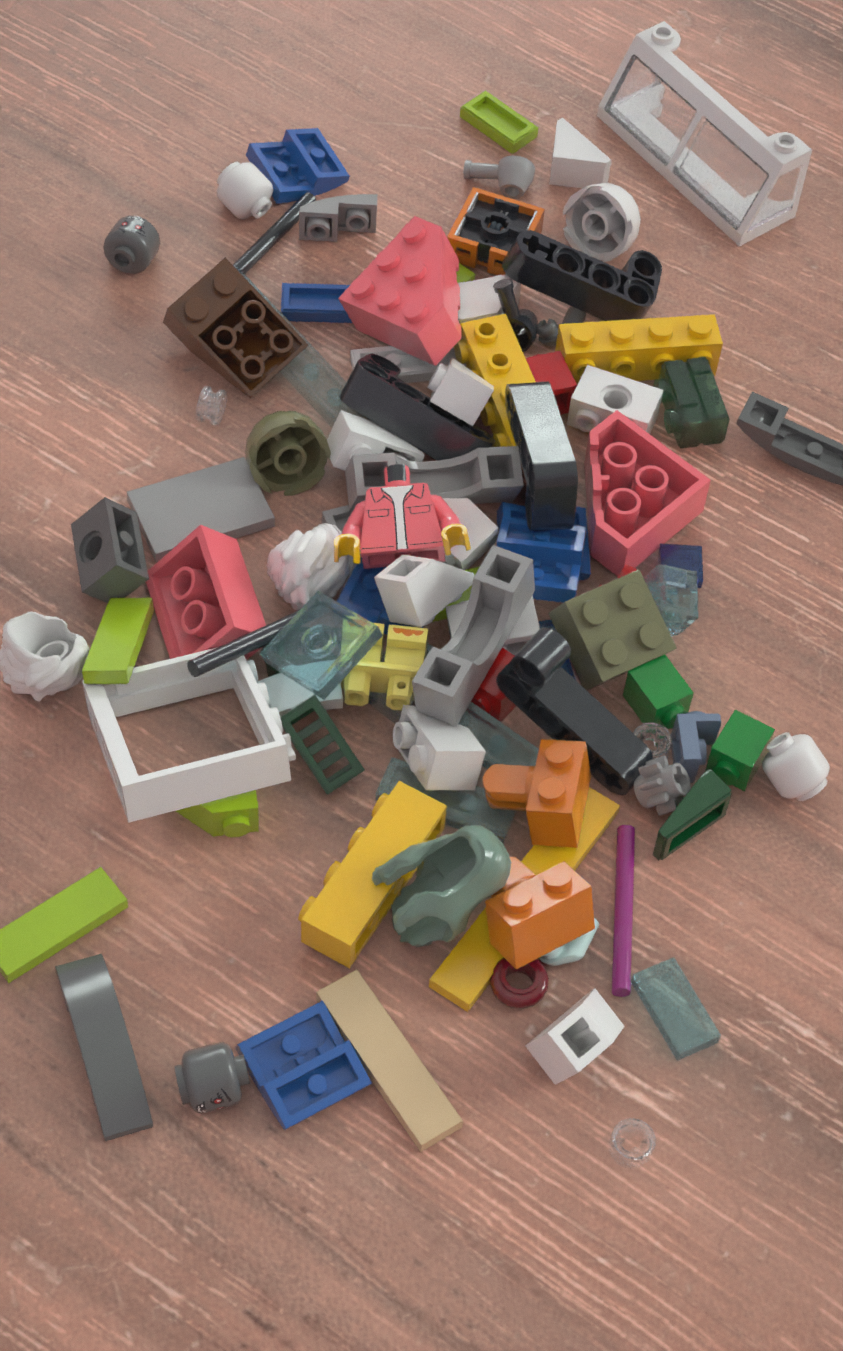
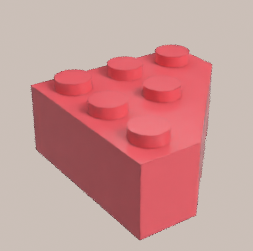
M414 216L338 299L358 331L434 366H437L462 338L461 325L458 321L460 287L457 283L456 271H459V259L441 226Z
M618 410L589 431L584 470L590 555L616 576L620 574L627 564L636 568L703 512L711 481Z

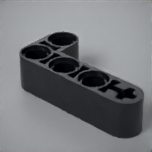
M525 230L518 235L502 261V268L505 274L512 280L604 321L643 319L656 300L662 274L660 261L650 252L644 250L634 252L622 270L532 230Z
M368 354L357 361L339 395L340 400L344 404L437 461L459 457L477 448H489L495 444L494 438L489 433L476 425L472 426L430 402V397L398 378L401 372L400 368L390 360L377 354Z
M548 381L507 384L505 390L507 418L515 444L519 447L520 461L527 481L525 512L529 531L572 529L575 522L578 471L551 384Z
M550 628L539 629L497 675L496 683L500 691L553 740L586 742L591 775L610 792L617 795H626L634 786L635 779L641 775L638 770L639 767L645 766L646 761L654 759L651 750L561 667L571 655V648L565 638Z

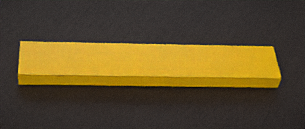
M589 787L578 848L533 845L521 862L535 875L562 862L567 863L575 871L618 815L620 805ZM486 907L429 979V988L469 1012L490 984L493 969L497 962L503 958L490 944Z

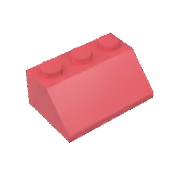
M200 524L148 570L149 580L146 581L150 597L153 600L154 610L170 659L220 647L266 626L240 547L235 538ZM262 647L245 654L244 656L246 660L253 656Z

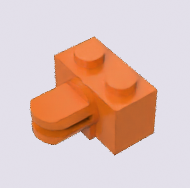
M541 739L535 766L494 764L486 770L483 776V786L489 807L492 809L526 811L532 845L578 848L591 781L586 742Z
M510 857V875L505 886L491 895L492 898L485 901L490 944L515 969L595 929L592 887L565 862L535 875L518 858Z

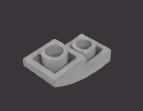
M378 195L336 196L300 206L299 240L337 242L338 231L376 233Z

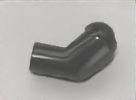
M571 306L568 308L561 324L583 323L586 318V312ZM549 319L548 323L542 320L537 325L539 341L549 347L556 346L559 324H556L553 319Z

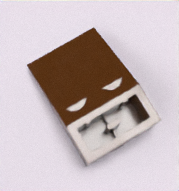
M226 257L169 306L163 323L194 355L249 398H252L308 347V344Z

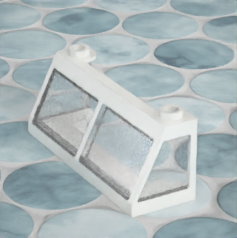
M663 21L636 34L599 104L597 116L738 246H741L795 217L812 149L792 133H776L769 137L765 135L672 53L680 46L681 38L676 30Z

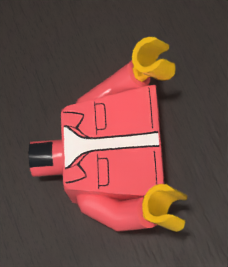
M395 464L384 468L385 486L367 489L366 500L356 504L343 527L341 535L334 539V562L339 563L340 557L350 555L353 556V563L359 564L360 550L364 569L387 567L402 554L445 562V554L447 556L451 555V548L453 546L463 545L466 551L471 550L467 528L460 523L459 518L441 496L430 494L429 486L426 483L411 484L409 467Z

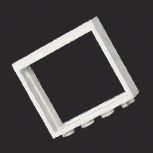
M208 649L135 667L128 684H84V680H82L88 715L128 823L291 781L289 762L296 759L291 746V738L289 733L282 735L283 727L278 709L276 707L270 708L268 690L264 682L258 683V674L254 660L247 661L243 655L198 677H193L187 667L188 661L213 650ZM234 689L260 745L138 776L116 717Z

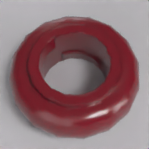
M503 957L493 969L490 986L493 994L502 1004L510 1008L525 1009L533 1007L543 999L548 990L549 977L545 967L538 959L515 969ZM516 972L523 973L532 980L533 984L526 989H516L509 985L506 977Z

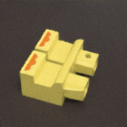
M345 620L340 666L341 688L344 689L345 703L347 705L364 706L369 702L370 692L387 693L386 706L392 710L402 711L403 705H411L414 698L412 680L426 658L428 629L389 624L385 661L381 662L384 624Z

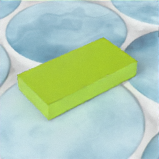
M486 90L460 107V117L511 154H514L538 136L539 127Z

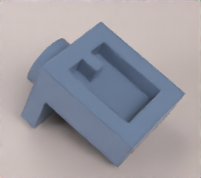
M692 711L686 714H677L670 735L673 764L680 763L685 768L690 783H694L699 766L706 763V745H713L716 741L722 723L720 714H705L701 711Z

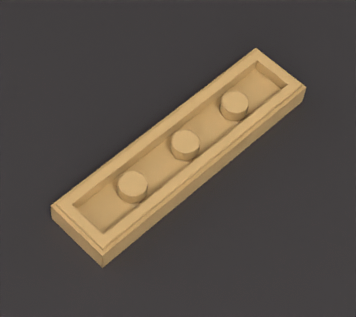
M357 969L316 992L317 1002H324L344 1041H350L367 1075L420 1152L462 1128L463 1120Z

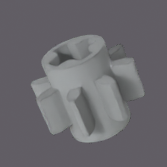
M665 755L646 761L645 766L639 767L638 770L641 775L634 781V791L640 804L645 808L656 806L659 816L673 812L683 800V796H686L691 788L690 779L685 768L680 763L669 765Z

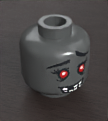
M128 215L119 219L106 236L103 246L104 254L109 263L117 270L127 274H137L143 272L158 253L160 237L155 227L149 221L139 216Z
M225 1042L189 1049L182 1056V1064L175 1066L182 1104L190 1103L194 1111L198 1113L235 1106L241 1100V1086L250 1084L244 1055L234 1057L231 1047Z

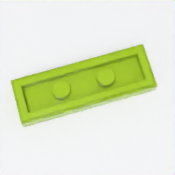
M152 598L109 599L82 669L84 684L129 683L154 612Z
M99 867L0 929V973L8 983L12 982L127 909V898L102 867Z

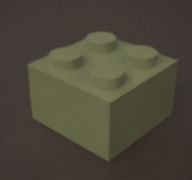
M640 569L565 601L548 613L556 631L568 642L571 648L569 658L582 686L587 691L628 673V670L677 649Z

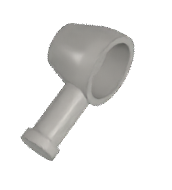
M514 155L502 158L499 164L472 163V161L466 160L463 174L464 179L469 180L471 178L496 179L499 182L500 191L505 197L518 199L524 195L531 185L535 174V166L530 160Z

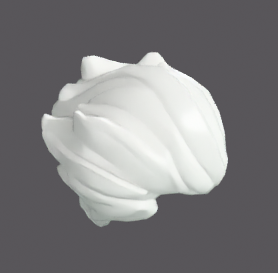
M328 523L319 524L305 534L295 530L288 540L278 544L269 553L266 565L267 574L275 582L278 594L287 603H291L294 610H301L322 600L326 596L335 597L350 573L349 555L340 557L339 563L334 562V539L342 533L335 525Z
M32 611L10 619L3 626V643L0 650V671L3 674L4 683L11 685L13 693L31 694L39 702L46 695L52 696L59 691L68 690L77 685L83 677L82 669L90 651L86 640L82 636L70 632L67 628L68 624L57 617L44 616Z

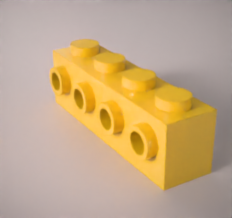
M501 314L460 323L462 338L454 346L456 360L461 364H466L467 368L494 386L493 393L480 413L482 422L486 427L490 426L493 432L494 447L516 446L506 413V385L536 381L507 315Z
M715 314L559 324L555 351H561L578 385L587 365L635 381L716 376L723 342Z
M398 781L389 795L383 793L372 810L371 816L373 818L367 827L363 828L360 826L353 834L348 844L347 850L349 852L341 863L335 861L330 866L323 881L324 888L317 898L310 896L304 903L298 916V921L301 922V942L350 969L392 907L395 899L401 894L402 888L407 885L416 872L417 867L390 885L382 882L376 886L372 881V873L376 867L385 864L409 846L439 838L445 827L447 805L401 781Z

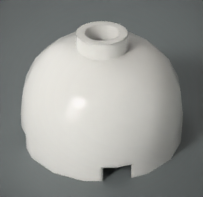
M607 182L588 185L570 196L564 206L563 215L566 214L567 226L563 230L570 246L598 260H603V262L611 261L627 251L638 236L641 220L638 205L632 195L620 186Z

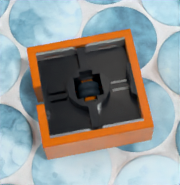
M473 187L447 235V239L456 253L460 264L472 268L479 264L488 267V273L505 275L502 268L503 259L521 232L532 230L541 234L545 209Z

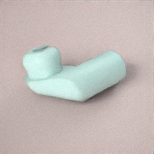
M594 918L595 929L539 957V959L551 966L579 961L584 957L599 927V922Z

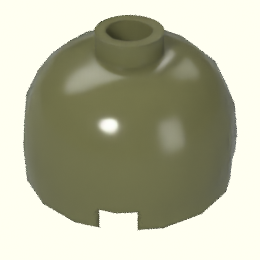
M277 411L264 416L254 425L246 440L245 456L254 481L264 491L272 493L271 490L276 492L285 490V496H292L311 489L324 476V466L327 463V458L330 460L331 451L323 431L309 416L296 411Z

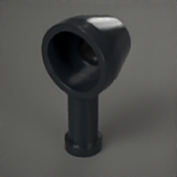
M512 279L499 280L493 285L494 291L498 294L503 314L507 315L522 352H525L535 341L538 325L537 317L530 310H519L513 292L514 285Z

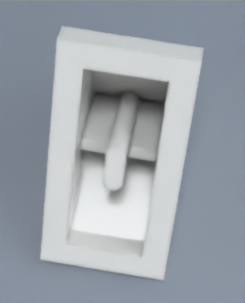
M564 118L557 120L549 185L584 188L592 184L608 183L611 159Z

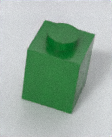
M664 654L628 670L622 696L649 733L652 734L665 727L673 729L677 714L689 712L694 692Z
M734 710L711 748L705 771L711 769L726 785H733L745 792L768 753L767 745L772 740L775 729L738 710Z

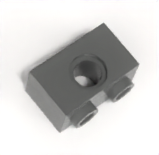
M104 497L71 524L82 593L108 603L110 598L127 597L149 580L136 511Z

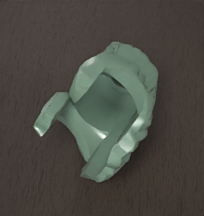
M481 825L464 826L455 833L409 846L385 864L376 867L372 873V881L376 886L382 882L390 885L417 867V877L414 882L409 886L403 887L401 895L392 904V922L394 930L398 935H401L400 942L410 943L418 948L431 945L433 941L450 942L455 936L464 932L469 917L478 904L505 886L510 875L511 860L504 844L493 832Z

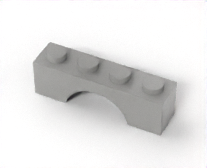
M518 446L477 448L459 457L429 462L404 460L395 453L352 455L345 470L349 511H353L356 504L366 500L367 489L385 486L384 468L395 464L408 466L410 470V483L428 484L430 494L438 495L442 498H468L474 504L513 502L524 486Z
M495 545L491 547L473 578L469 602L458 629L443 648H431L412 680L416 711L454 726L458 725L535 591L533 559Z

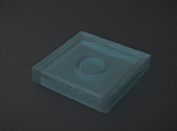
M317 591L260 652V656L265 663L325 700L383 634L377 625L322 592Z

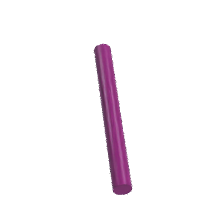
M621 825L617 828L612 994L618 997H626L631 993L635 828L631 825Z

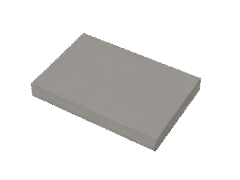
M245 457L127 492L129 506L131 510L137 512L139 527L156 563L200 524L235 539L275 527V517L259 485L254 481Z

